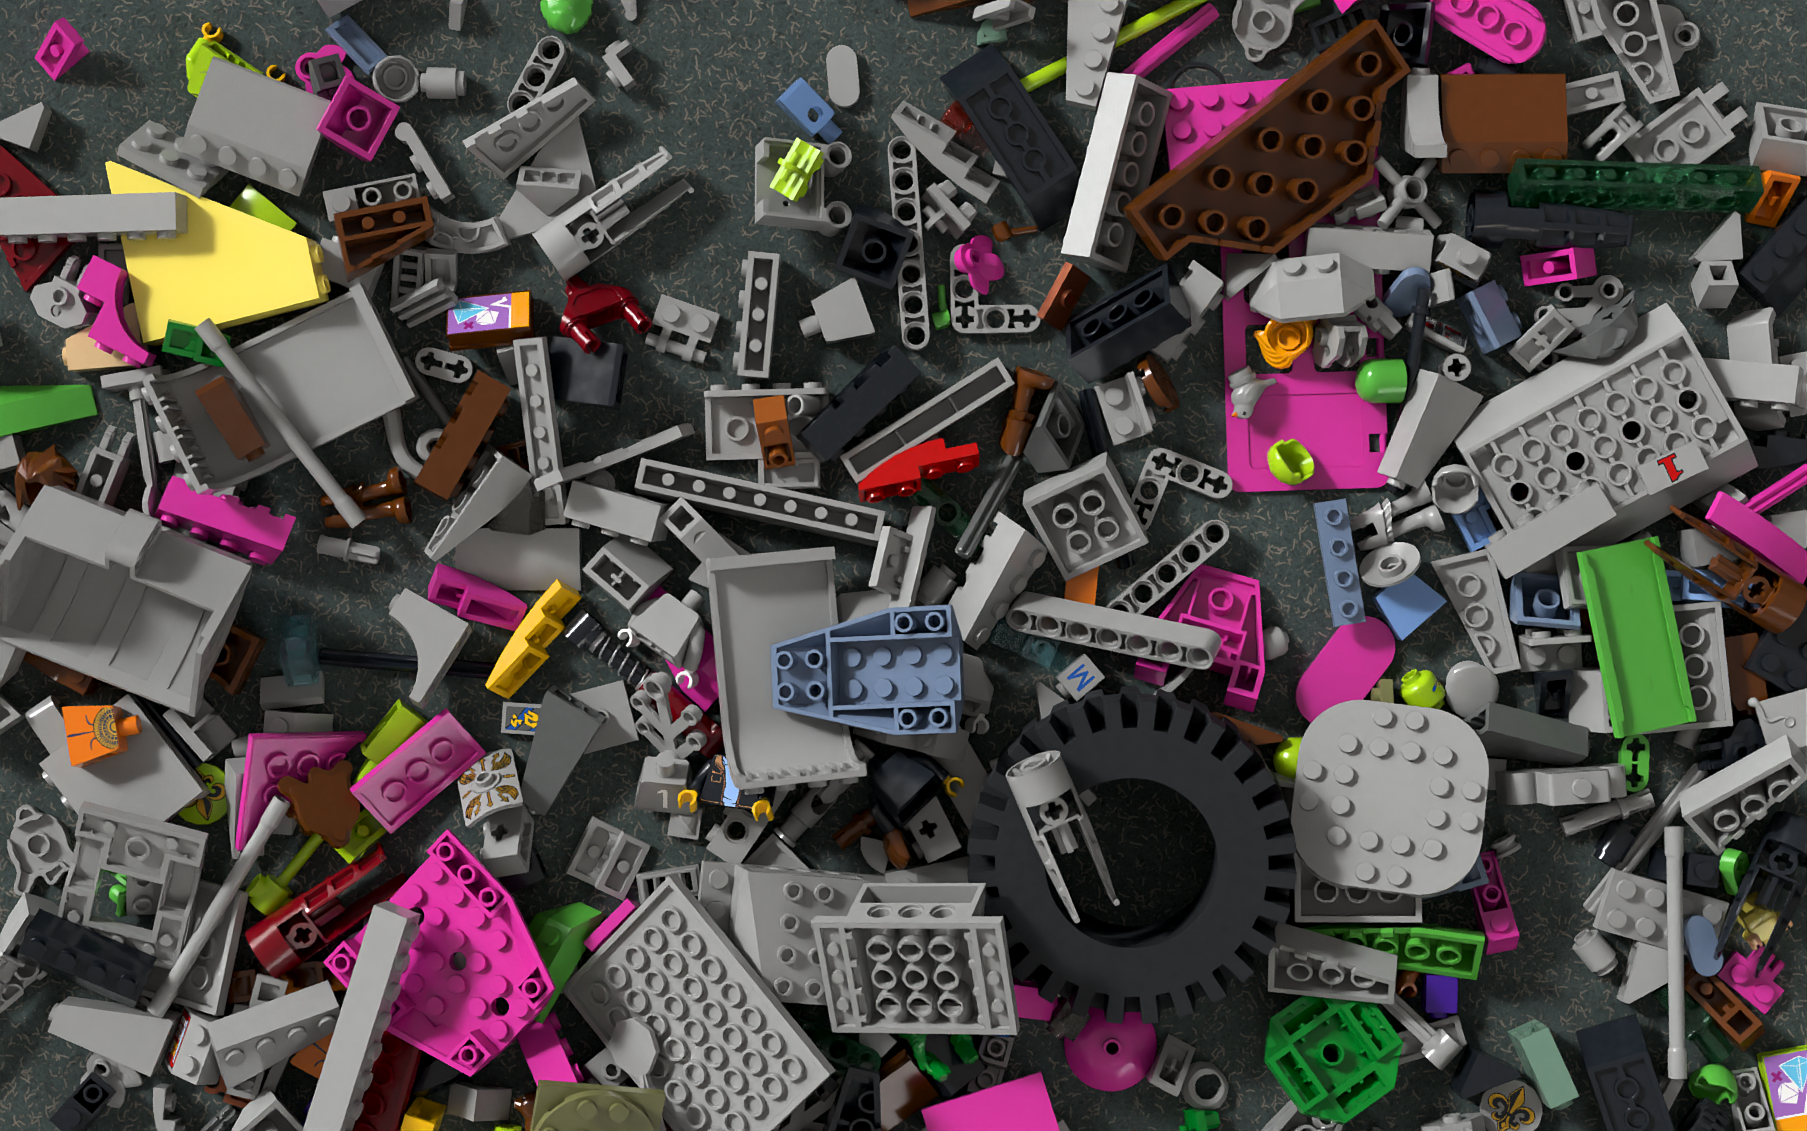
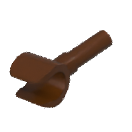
M1007 221L997 223L991 228L994 238L999 242L1017 235L1037 233L1036 225L1010 229Z

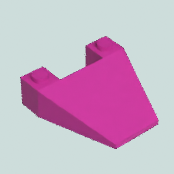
M1200 564L1159 616V619L1208 628L1218 633L1222 644L1212 666L1207 670L1231 676L1223 704L1253 713L1265 674L1259 580ZM1138 657L1133 678L1163 686L1170 663Z

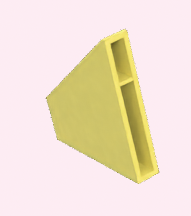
M105 162L111 194L177 192L187 196V234H176V239H157V234L146 235V240H128L127 235L121 236L143 343L152 346L163 345L168 319L198 326L210 318L217 328L221 330L329 302L330 282L326 274H323L321 262H324V254L321 246L316 241L210 199L198 198L179 187L115 162Z

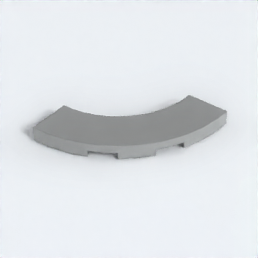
M429 204L434 224L433 236L425 240L429 244L440 249H456L457 253L464 254L488 253L511 245L499 217L495 216L480 222H460L444 216Z

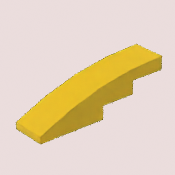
M556 579L516 629L486 683L487 689L509 699L550 657L545 648L565 629L561 619L582 598L578 590Z

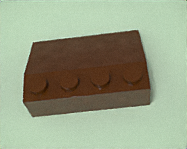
M1440 74L1439 116L1442 135L1447 144V158H1436V168L1441 173H1566L1568 151L1566 74Z

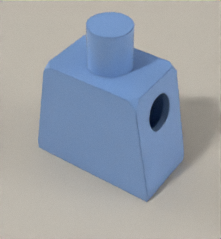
M801 77L775 101L810 137L818 133L828 144H831L843 132L831 120L835 114L834 110ZM810 108L814 109L819 115L816 122H813L808 117Z
M1415 574L1397 585L1380 587L1381 589L1371 597L1394 637L1402 641L1447 602Z

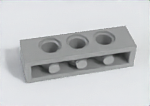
M776 789L774 803L771 807L773 814L789 790L777 791ZM726 807L722 813L727 815L722 825L719 826L715 823L705 838L710 842L706 849L728 863L741 864L769 821L766 812L760 814L759 821H756L753 812L749 810ZM732 822H741L745 826L746 833L743 837L734 838L730 835L728 828Z

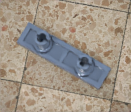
M1346 498L1314 503L1333 627L1366 622Z

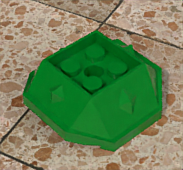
M1303 995L1268 1020L1264 1063L1302 1115L1343 1125L1395 1088L1403 1041L1375 1003ZM1324 1048H1329L1335 1053V1062H1329L1324 1058Z

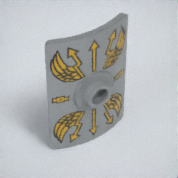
M499 749L486 753L457 778L465 825L468 828H472L477 822L492 813L507 808L520 807L523 804L512 749Z

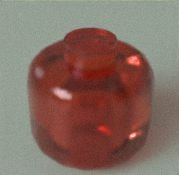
M956 101L950 104L939 120L957 131L955 136H958L962 131L966 134L973 125Z

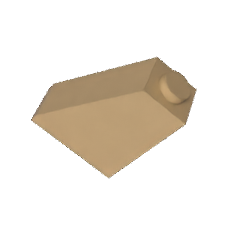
M130 303L123 307L126 322L137 341L148 350V344L143 343L135 303ZM93 324L65 339L66 347L62 349V358L64 365L68 366V371L77 373L137 368L122 360L124 354L116 350L109 354L95 347L96 340L88 337ZM141 364L140 367H150V366Z

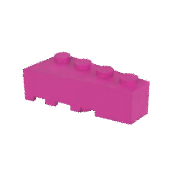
M173 475L167 484L154 515L167 527L186 529L196 539L215 541L219 543V547L231 553L239 551L249 555V560L260 565H266L267 563L272 565L281 554L296 517L285 514L283 519L275 517L270 513L271 508L259 504L257 507L243 506L244 503L240 501V498L229 494H221L220 497L213 496V494L199 495L196 491L192 492L184 479Z
M554 1011L548 1014L543 1024L533 1020L517 1037L537 1086L538 1080L581 1083L585 1080L578 1064L573 1065L569 1058L573 1051L566 1037L560 1038L557 1030L561 1029L562 1026Z

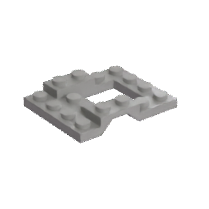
M83 801L80 806L74 834L76 839L74 854L63 887L58 916L157 957L154 966L172 970L182 953L190 913L194 907L203 868L204 852L209 833ZM104 870L162 884L153 930L92 915Z

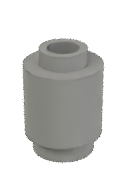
M427 67L426 73H421L420 88L421 92H426L427 98L458 99V96L466 95L467 81L465 71H458V68Z
M944 564L940 568L933 565L920 581L916 598L925 606L941 605L958 585L954 581L957 575Z
M1585 929L1575 936V943L1572 949L1591 972H1596L1598 976H1603L1616 967L1618 964V960L1615 957L1616 952L1598 930L1590 931Z

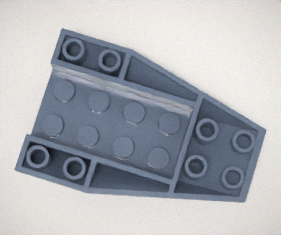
M953 605L887 608L770 645L774 709L892 735L958 733L965 702L962 635Z

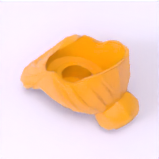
M1271 319L1264 330L1255 331L1253 335L1259 343L1265 361L1277 369L1290 367L1293 360L1309 348L1314 335L1313 327L1317 324V320L1280 323Z

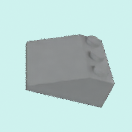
M1107 451L1024 490L1022 504L1065 581L1149 543V539L1123 480Z

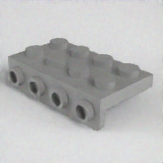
M821 382L803 383L804 388L791 389V383L772 384L773 389H760V384H742V390H729V385H710L711 391H704L706 460L763 459L755 421L754 399L784 394L786 404L788 398L793 394L814 395L820 400L821 411L829 403V389L822 388ZM787 411L795 458H816L796 437L814 417L792 416Z

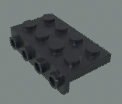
M1806 578V580H1805V582H1804V585L1806 586V588H1807V578ZM1807 601L1797 620L1785 631L1773 634L1764 629L1743 667L1785 694L1807 688Z

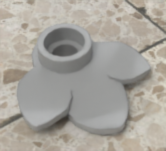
M1659 4L1658 8L1672 63L1675 64L1681 59L1684 52L1691 51L1698 45L1700 31L1694 23L1685 21L1682 12L1676 7ZM1680 32L1688 34L1689 40L1687 42L1680 40Z
M93 1053L87 1061V1072L82 1076L80 1085L93 1071L117 1091L107 1106L120 1108L125 1099V1088L140 1086L143 1080L139 1072L97 1053ZM97 1065H104L106 1071L101 1070Z

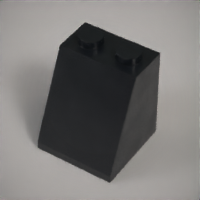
M552 336V343L547 344L555 401L620 411L629 349L623 344L601 342L600 347L592 353L590 350V354H585L573 338Z

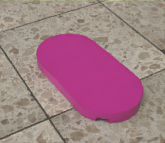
M1430 0V2L1436 3L1434 18L1442 27L1501 62L1517 64L1528 61L1544 45L1547 33L1545 20L1540 11L1525 0Z
M1365 616L1366 622L1343 625L1336 630L1296 685V705L1300 714L1307 721L1312 723L1322 712L1336 704L1351 700H1363L1394 658V636L1385 623L1377 618Z

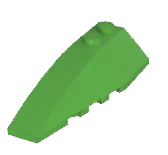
M91 385L0 386V437L10 434L20 436L99 415Z
M1344 922L1302 928L1397 955V969L1477 980L1485 942V936L1482 931L1415 922Z

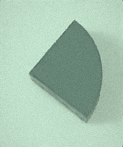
M986 18L977 33V47L1007 42L1006 29L997 32L992 30L993 20Z

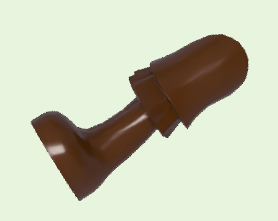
M1016 367L1012 410H1009L1008 414L1005 415V421H1001L1002 430L998 442L1000 448L1008 455H1021L1025 449L1028 437L1034 426L1032 424L1037 416L1029 413L1031 399L1036 390H1050L1055 382V379L1046 373L1027 367Z
M400 466L391 468L388 471L387 480L366 486L364 481H361L358 485L353 483L343 488L346 494L351 496L367 518L362 522L377 518L396 517L399 523H412V507L408 496L381 504L364 506V502L368 500L408 493L406 479ZM327 494L320 497L321 507L335 506ZM341 514L324 518L326 528H351Z

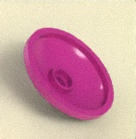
M1089 1007L1086 1017L1075 1014L1069 1022L1064 1038V1051L1071 1070L1083 1083L1102 1091H1120L1137 1084L1149 1072L1156 1056L1157 1038L1152 1023L1143 1024L1140 1012H1125L1122 1024L1106 1022L1103 1009ZM1110 1042L1118 1045L1114 1053H1109L1106 1050V1046Z

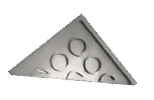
M579 116L541 147L531 164L532 167L582 170L578 195L547 216L516 189L499 217L509 240L534 233L587 195L597 191Z

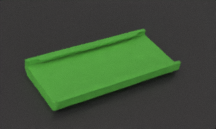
M1658 536L1576 553L1614 738H1624L1625 736L1697 721L1664 561L1644 545V542L1649 540L1660 547Z

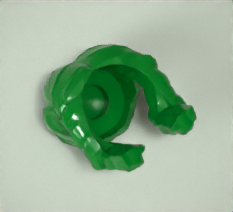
M898 1033L900 1037L909 1041L914 1052L913 1055L917 1059L921 1070H926L927 1074L933 1075V1078L939 1082L948 1079V1075L951 1073L949 1067L936 1058L935 1054L925 1051V1041L928 1034ZM971 1034L951 1035L950 1041L955 1046V1051L964 1061V1064H972L978 1060V1052L972 1043Z

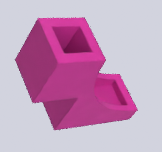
M93 255L77 286V289L86 293L83 299L99 307L104 302L88 337L96 340L94 346L109 354L116 350L124 354L122 360L137 368H140L141 364L152 367L157 356L137 341L125 319L123 292L129 275L128 272Z

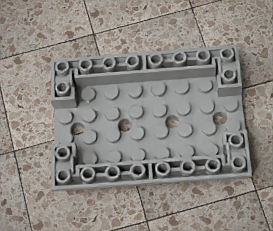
M1667 303L1638 318L1639 329L1635 333L1634 338L1612 357L1590 359L1568 356L1478 406L1453 440L1467 467L1472 469L1477 475L1481 490L1506 532L1516 528L1517 524L1515 521L1532 512L1535 517L1545 511L1543 505L1558 496H1560L1561 500H1564L1571 496L1573 493L1570 489L1587 480L1589 484L1598 482L1617 516L1565 546L1614 545L1673 513L1669 509L1671 505L1680 509L1758 467L1747 436L1686 328ZM1686 390L1692 391L1697 399L1696 404L1690 409L1683 408L1679 403L1680 394ZM1629 421L1636 422L1640 427L1639 436L1633 440L1627 439L1622 432L1623 426ZM1692 440H1696L1709 469L1649 495L1636 466ZM1573 452L1580 453L1584 458V464L1579 470H1571L1566 464L1568 455ZM1516 483H1524L1528 488V495L1522 501H1516L1511 497L1510 490ZM1554 552L1525 568L1526 572L1558 575Z

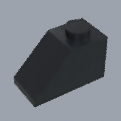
M1651 847L1647 872L1648 878L1667 881L1665 848ZM1684 851L1682 858L1683 884L1718 888L1721 857L1712 854Z

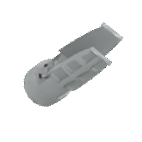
M663 146L659 147L660 152L642 163L636 164L632 169L617 178L611 179L606 185L591 195H587L532 233L564 281H567L621 244L624 239L639 228L646 226L647 222L663 210L669 208L685 192H694L692 186L685 179H682L630 213L620 197L672 159V155ZM585 228H589L591 230V232L588 235H585L583 233V230Z
M1057 750L1042 752L1012 766L1006 772V779L1039 856L1073 921L1079 923L1080 918L1043 834L1051 830L1060 853H1072L1074 849L1078 848V844L1068 823L1071 820H1076L1109 898L1115 906L1119 905L1120 901L1115 895L1098 840L1061 752ZM1068 790L1070 791L1077 807L1076 809L1074 807L1068 808L1061 797L1063 793ZM1054 802L1055 811L1049 813L1048 804ZM1035 806L1042 820L1033 825L1026 807Z

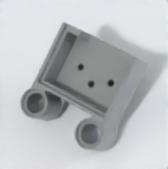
M764 137L755 146V224L819 231L828 237L837 235L848 226L852 219V213L848 205L841 201H834L824 208V176L828 178L835 177L850 164L852 153L849 147L842 142H833L829 145L806 142L824 153L822 157L824 162L820 169L811 176L805 196L795 202L769 187L781 166L777 163L779 158L785 159L795 140ZM829 155L837 159L838 165L831 161ZM829 214L837 218L838 224L831 221Z

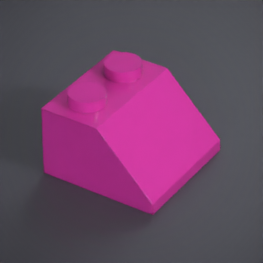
M345 75L316 130L334 145L361 161H372L400 106Z

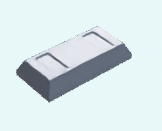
M348 14L325 29L327 34L367 75L374 71L377 63L388 56Z

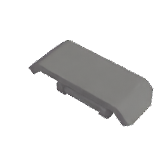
M1772 307L1744 311L1728 323L1727 337L1730 360L1779 364L1777 349L1779 347V339H1774L1773 322L1776 313ZM1734 401L1735 417L1739 424L1753 431L1784 428L1786 423L1785 416L1781 411L1771 410V404L1758 403V408H1744L1738 406V401Z

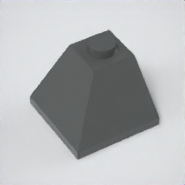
M1054 382L1053 387L1050 389L1023 452L1037 473L1069 469L1086 427L1084 419L1060 382Z

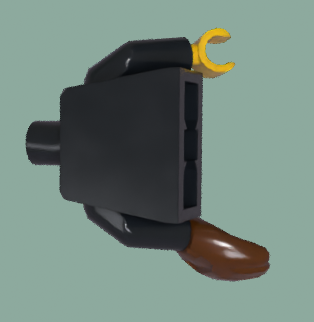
M896 752L886 760L881 754H876L868 762V768L874 773L867 781L872 788L868 795L870 812L884 832L883 848L886 856L895 868L902 870L908 866L907 862L911 856L899 827L902 829L943 788L949 797H957L958 795L950 789V783H957L961 788H964V782L959 777H949V772L930 756L918 754L906 756L901 752Z

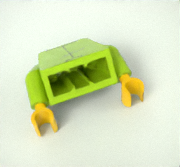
M210 22L202 26L204 37L198 38L186 56V70L189 80L187 90L197 98L214 56L263 75L261 71L219 44L224 36L221 27L217 29L214 35H208L212 29ZM270 65L267 68V77L272 78L271 73L277 69V65ZM283 73L280 78L275 80L284 83L286 78L285 73Z

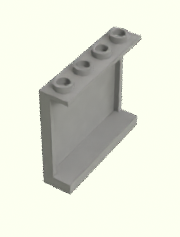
M130 693L112 705L121 707L123 718L138 715L141 720L142 733L126 736L128 750L126 752L87 767L79 768L71 766L68 743L66 742L39 763L44 770L42 773L43 778L51 787L59 789L63 795L60 798L62 803L69 811H75L78 815L83 801L168 822L194 800H202L211 793L137 697Z

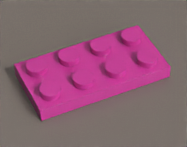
M445 708L354 784L350 791L382 826L392 834L482 758L486 752L453 714Z

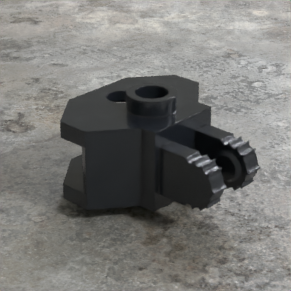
M1740 715L1732 716L1733 726L1722 727L1718 735L1712 736V740L1695 743V751L1708 752L1714 750L1715 759L1698 762V771L1726 768L1757 751V744L1760 748L1766 746L1761 727L1751 718H1743Z

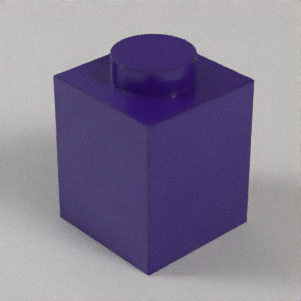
M1422 973L1421 1009L1429 1013V1017L1448 1018V1013H1457L1458 978Z

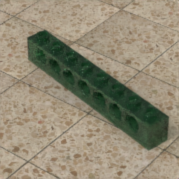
M1517 158L1507 178L1511 206L1539 207L1540 202H1551L1599 209L1727 213L1736 211L1737 213H1751L1764 193L1759 166Z

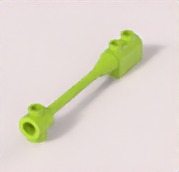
M398 699L361 744L362 754L367 759L356 775L353 785L426 725L428 721L401 699ZM313 833L278 878L272 874H268L265 877L259 873L246 889V892L249 893L248 896H250V903L260 912L269 916L292 900L290 896L293 894V891L287 885L324 841L321 839L322 836Z

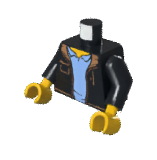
M715 754L713 759L708 760L694 776L687 790L679 793L678 807L681 809L683 803L691 802L689 805L690 812H695L697 810V799L700 798L699 803L751 810L756 821H759L760 814L766 812L768 821H771L774 818L771 807L774 803L776 786L764 787V793L746 795L745 789L740 790L733 785L726 755Z

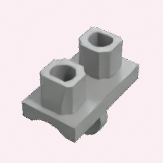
M946 180L938 185L933 183L920 198L926 205L922 212L929 218L924 227L929 231L936 226L942 234L948 230L957 240L970 227V222L977 214V211L970 203L965 202L957 208L950 201L958 193L950 180Z

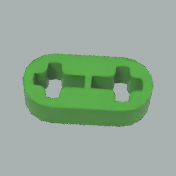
M1642 734L1625 736L1619 743L1618 763L1625 764L1626 775L1632 773V764H1635V774L1641 777L1640 781H1635L1632 787L1631 782L1626 781L1627 790L1632 792L1644 789L1649 779L1650 746L1647 738ZM1633 738H1636L1638 744H1642V749L1637 750L1635 753V761L1632 760V751L1627 750V744H1631Z
M1727 848L1722 854L1719 869L1727 894L1736 896L1750 863L1746 852Z

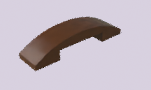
M326 959L304 961L280 977V979L288 980L285 995L326 980L329 981L333 992L344 991L347 988L323 963ZM264 966L234 970L228 992V1004L251 1000L258 973L273 976L270 975Z

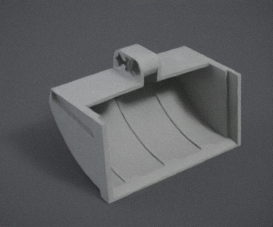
M44 485L0 555V641L195 717L202 705L205 683L219 657L252 573L253 563L163 527L161 520L130 508L125 512L62 486L50 487Z

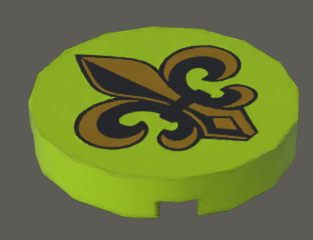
M203 763L195 772L211 793L202 800H194L178 813L185 821L196 825L211 824L222 819L227 814L224 788L225 771L216 765Z

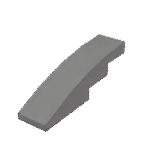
M903 100L893 112L891 118L908 140L937 169L958 186L984 203H987L1000 181L974 166L979 156L952 141L957 132L956 130Z

